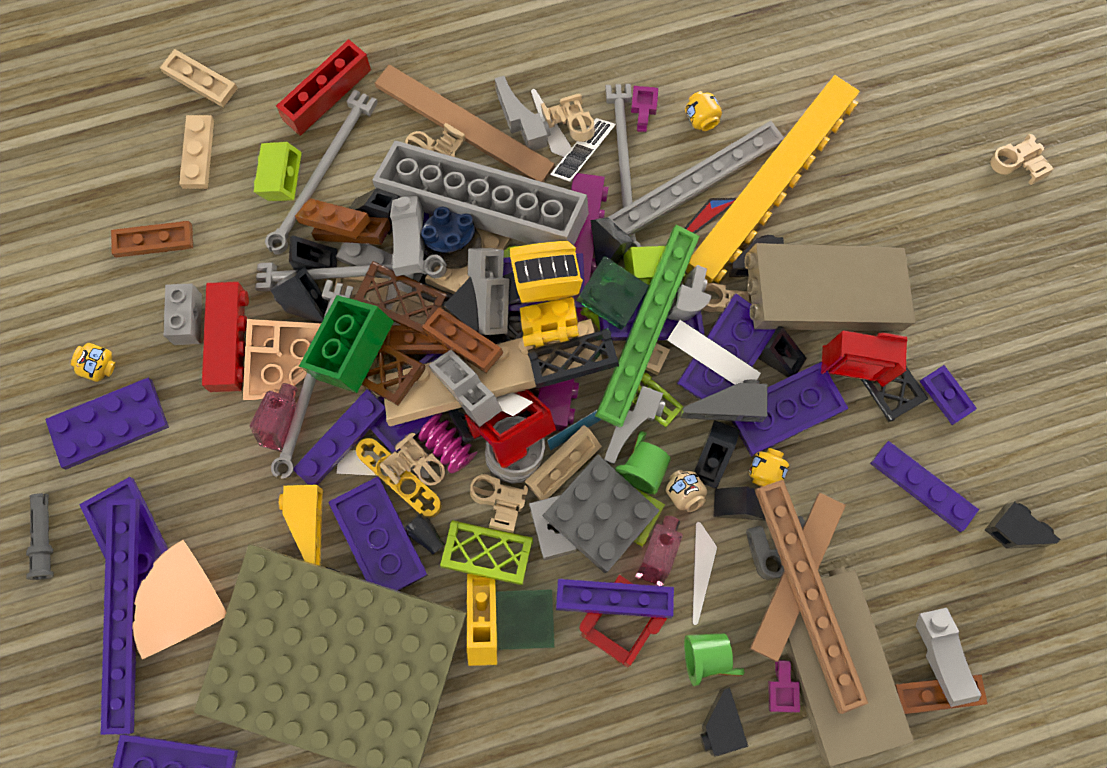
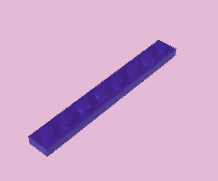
M140 499L107 500L101 735L131 734L134 732L136 643L132 624L135 621L136 605L134 602L138 589Z

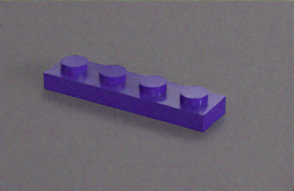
M366 389L294 467V471L308 485H318L386 412L385 404L371 390Z
M890 441L883 445L870 462L872 466L959 532L966 529L979 511L977 507Z
M558 579L556 610L658 618L673 617L674 587Z

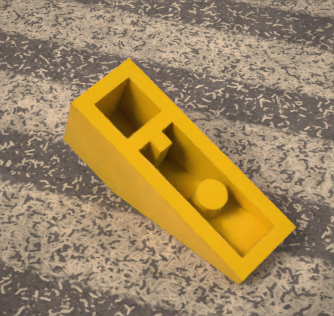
M318 485L283 486V494L279 495V508L283 510L282 514L303 559L306 562L321 566L323 489Z
M467 574L468 666L497 665L495 579Z

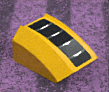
M556 241L510 248V258L521 303L560 300L579 294L583 280L580 277L575 253L576 248L570 242Z

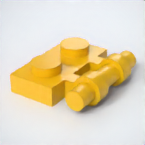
M573 297L520 307L525 347L532 345L541 347L545 346L547 342L557 340L566 342L569 341V338L579 336L577 313Z

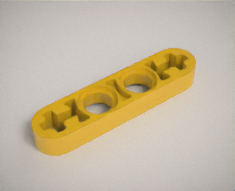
M372 438L363 439L358 443L356 447L358 458L419 514L422 513L426 518L428 516L433 518L439 514L442 506L440 499L411 471H404L399 476L401 479L397 484L389 476L382 474V468L379 464L390 456L391 453ZM374 445L373 451L381 459L376 463L370 455L363 457L365 455L364 447L371 448ZM413 480L416 483V489L412 494L402 493L401 485L404 481ZM422 489L425 492L421 495L427 501L435 500L433 502L434 510L427 509L425 512L423 511L424 505L417 498Z

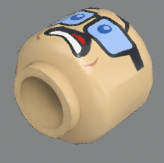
M678 470L669 477L670 482L667 484L666 492L678 510L693 512L706 502L707 489L694 471L684 472L683 470Z

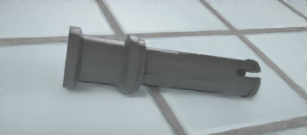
M37 493L29 496L31 541L28 550H26V555L29 556V573L26 574V579L44 580L54 577V572L51 571L50 555L53 554V548L49 545V494H44L43 496V493Z

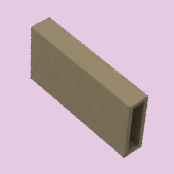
M756 243L745 255L744 263L749 274L747 291L751 294L752 302L750 317L754 321V329L776 330L780 326L785 330L904 331L916 323L905 248Z
M845 567L828 571L830 577L821 580L869 704L843 714L838 713L801 612H799L785 644L796 681L799 682L800 694L823 765L828 767L914 742L856 570L846 572ZM774 593L769 594L770 600Z

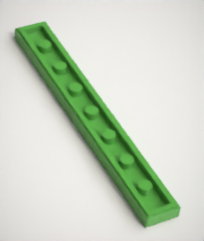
M675 225L672 229L618 359L619 367H615L595 415L619 428L623 426L700 237L678 225Z

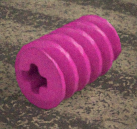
M438 413L423 425L418 438L421 442L427 441L426 448L428 450L434 449L433 455L437 458L441 457L440 462L443 465L449 464L447 469L449 473H455L467 466L476 456L477 451L469 454L468 451L472 445L469 443L461 446L462 437H453L457 429L452 428L447 431L446 428L450 421L446 420L440 423L439 420L443 414Z

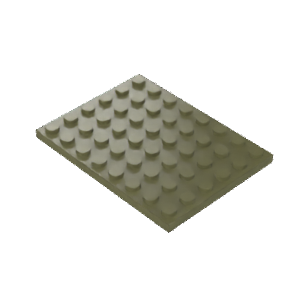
M250 544L241 566L194 713L359 768H420L467 613Z

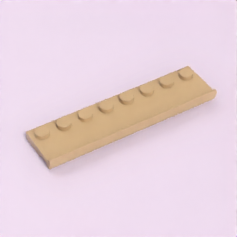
M591 319L578 322L579 336L577 337L595 332ZM523 337L496 344L502 348L503 354L487 373H484L457 355L477 374L479 380L495 397L536 387L528 350L540 347L535 345L525 347ZM560 340L547 342L545 346L558 343ZM597 341L591 342V344L598 346ZM578 346L563 351L572 354ZM584 348L579 357L589 360L595 351ZM550 354L539 356L538 359L545 361ZM558 355L551 364L561 368L567 358ZM601 355L597 358L595 362L602 360ZM574 361L568 369L582 366V364ZM432 362L424 364L426 366L425 371L411 387L399 406L384 398L386 421L389 426L462 407L445 385L434 375L429 367V364ZM412 368L403 370V375L408 374ZM546 369L542 376L553 374L556 372ZM398 371L386 374V381L397 378ZM399 384L387 387V390L394 394Z

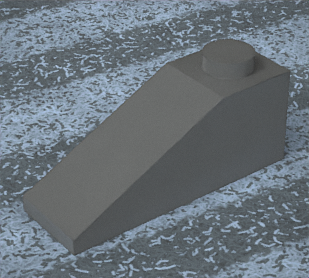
M753 379L744 380L743 383H738L683 407L680 418L763 422L767 417V384H759L758 380Z

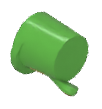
M640 431L632 455L625 465H619L615 470L636 489L648 494H656L671 458L661 448L643 442L646 432Z
M725 633L685 636V660L689 679L693 686H698L702 678L717 674L744 675V668H733L732 649L728 636Z

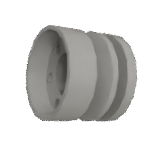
M520 416L506 417L497 422L493 428L501 434L526 418ZM544 438L526 448L527 455L506 468H502L497 462L492 446L486 441L485 459L491 474L500 479V481L510 484L522 483L527 480L540 466L545 450Z

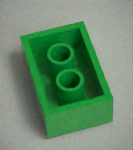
M336 295L299 367L316 380L357 393L394 321L378 306Z

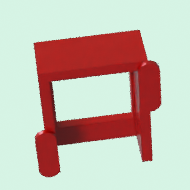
M843 330L827 345L822 346L821 374L829 371L830 374L878 381L884 387L906 371L908 338L888 333H878L877 336Z
M528 389L518 391L515 394L533 403L514 416L526 410L532 415L501 434L493 426L506 417L514 416L501 411L479 427L468 414H464L474 439L481 435L492 446L496 460L502 468H506L527 455L526 448L556 430L550 409Z
M621 575L614 582L633 584ZM587 613L579 626V630L582 632L580 636L628 668L650 634H657L667 618L651 617L629 652L594 629L602 615L601 613Z

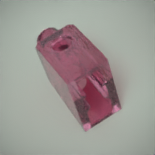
M283 383L278 393L273 391L266 392L249 426L259 446L282 452L296 408L294 397L297 388L295 386Z
M666 515L662 525L656 524L635 577L658 586L664 584L670 574L683 534L677 531L680 520Z

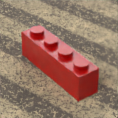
M348 39L276 105L282 120L301 136L371 71L367 54Z
M239 282L206 283L202 386L209 392L242 391V383H244L243 357H245L246 346L244 332L247 331V317L244 315L245 306L249 304L248 292L244 290Z

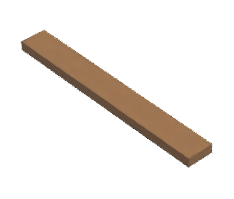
M391 65L387 66L375 82L376 88L442 128L447 123L464 133L467 143L526 178L545 182L555 168V163Z
M784 480L755 489L838 713L843 714L869 704Z

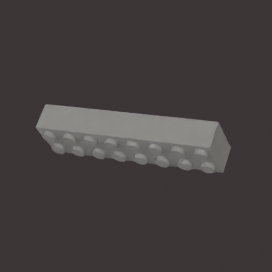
M394 141L372 179L375 188L399 195L400 197L418 195L425 213L434 215L436 208L447 207L451 212L471 215L475 228L529 244L568 241L574 246L589 214L586 194L399 141Z

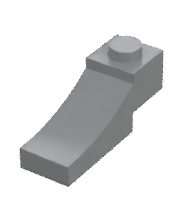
M505 76L495 78L496 93L511 134L521 131L526 147L533 151L548 147L547 137L551 136L547 121L543 122L540 113L533 114L516 98Z
M418 195L400 197L392 200L390 214L394 244L392 269L396 276L422 272L425 247L421 235L424 210Z
M468 249V276L471 277L474 285L478 307L479 333L483 335L507 333L509 279L503 278L504 250Z
M449 350L429 364L434 375L445 385L479 427L502 411L495 395L452 350Z
M642 386L634 411L629 410L623 426L620 428L616 426L604 459L607 463L615 464L622 447L640 425L647 420L653 422L655 415L661 417L666 403L661 400L663 393Z
M943 608L920 613L916 627L928 649L926 658L950 706L954 707L979 701L981 693L968 667L958 636L959 630L948 609Z

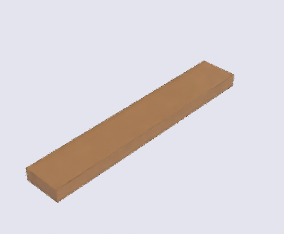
M822 493L817 494L802 528L817 569L822 562L846 506ZM785 570L749 648L775 662L779 661L800 612Z

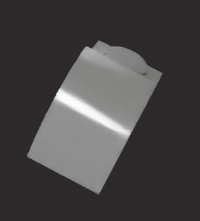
M697 265L687 275L685 285L682 284L678 288L667 318L674 321L689 320L709 303L712 295L704 293L707 286V280L705 279L707 268Z

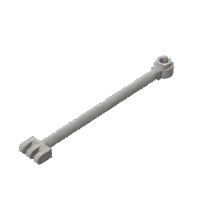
M615 84V93H611V85H605L606 104L614 103L622 206L624 208L633 203L624 103H629L632 100L631 84H625V93H621V84ZM635 233L629 236L634 241L631 246L641 247L640 243L636 241Z
M353 90L347 100L348 107L352 108L350 114L280 228L267 235L265 244L270 252L273 251L274 254L279 255L286 251L288 248V234L297 221L295 215L304 203L311 198L360 115L363 113L371 116L377 106V99L371 98L368 102V95L362 94L360 97V92ZM276 243H282L280 247L274 248Z
M431 255L426 260H423L422 272L417 273L428 274L434 279L440 278L445 275L447 271L445 266L447 264L440 256ZM274 263L257 264V270L266 273H257L256 280L265 283H256L255 290L270 291L276 282L298 270L277 271V266ZM383 264V266L392 269L393 264ZM370 265L306 270L313 279L366 276ZM436 266H441L438 271L434 272Z
M327 279L322 293V298L329 300L325 316L336 295L351 299L352 286H348L345 295H342L343 284L337 283L335 291L331 292L333 281ZM306 373L282 453L271 465V472L276 478L281 475L278 470L281 464H287L288 471L282 474L281 479L289 478L294 472L292 455L316 379Z

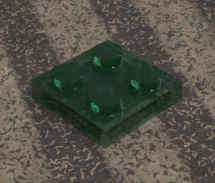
M604 256L576 301L622 330L628 323L649 285Z
M552 589L496 592L497 650L555 648Z

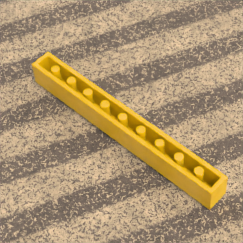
M836 75L832 77L693 253L685 271L689 274L699 265L707 268L705 276L707 283L716 282L719 284L728 272L725 270L730 262L733 264L743 253L740 249L745 243L747 245L751 244L758 233L755 231L760 224L764 226L773 214L770 210L774 205L779 207L787 196L784 192L788 187L793 189L802 177L799 173L803 168L806 170L810 168L816 159L813 155L817 150L821 152L830 141V138H828L830 133L836 134L844 123L842 119L844 115L850 116L858 105V102L855 100L860 92Z

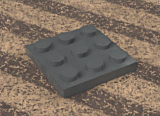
M597 455L542 516L605 574L657 515L659 510L602 457Z

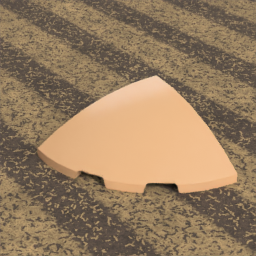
M247 319L243 400L264 399L268 397V394L272 397L278 394L281 385L286 390L303 380L307 372L300 368L299 364L321 324Z
M184 540L171 546L153 563L154 567L146 579L141 582L134 602L136 605L135 621L132 627L134 640L141 659L164 650L225 618L226 610Z

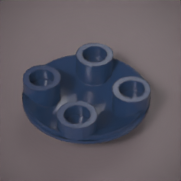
M442 206L436 208L434 215L425 222L421 235L424 243L432 250L453 252L463 248L470 242L475 232V226L471 215L457 214Z

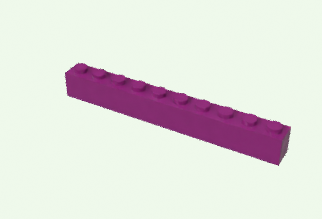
M577 173L573 177L571 190L587 195L589 212L574 244L576 248L575 253H583L585 298L587 301V298L592 296L594 282H589L591 273L596 274L590 220L604 218L605 210H600L601 202H607L609 187L604 186V176ZM576 309L578 322L588 320L585 315L581 314L582 309ZM575 379L539 389L538 399L550 409L556 428L555 431H563L568 427V424L573 425L575 409L570 407L572 398L577 399L579 383L574 382Z

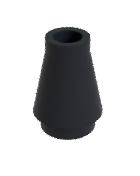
M421 513L405 527L409 532L407 535L427 549L432 555L445 545L429 516L426 518Z

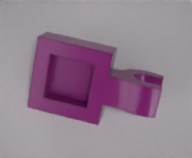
M633 87L631 113H638L637 132H647L649 114L656 115L659 88Z
M779 660L775 662L777 681H768L769 711L800 712L799 682L791 681L790 661Z

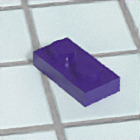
M945 365L919 381L951 425L977 409Z

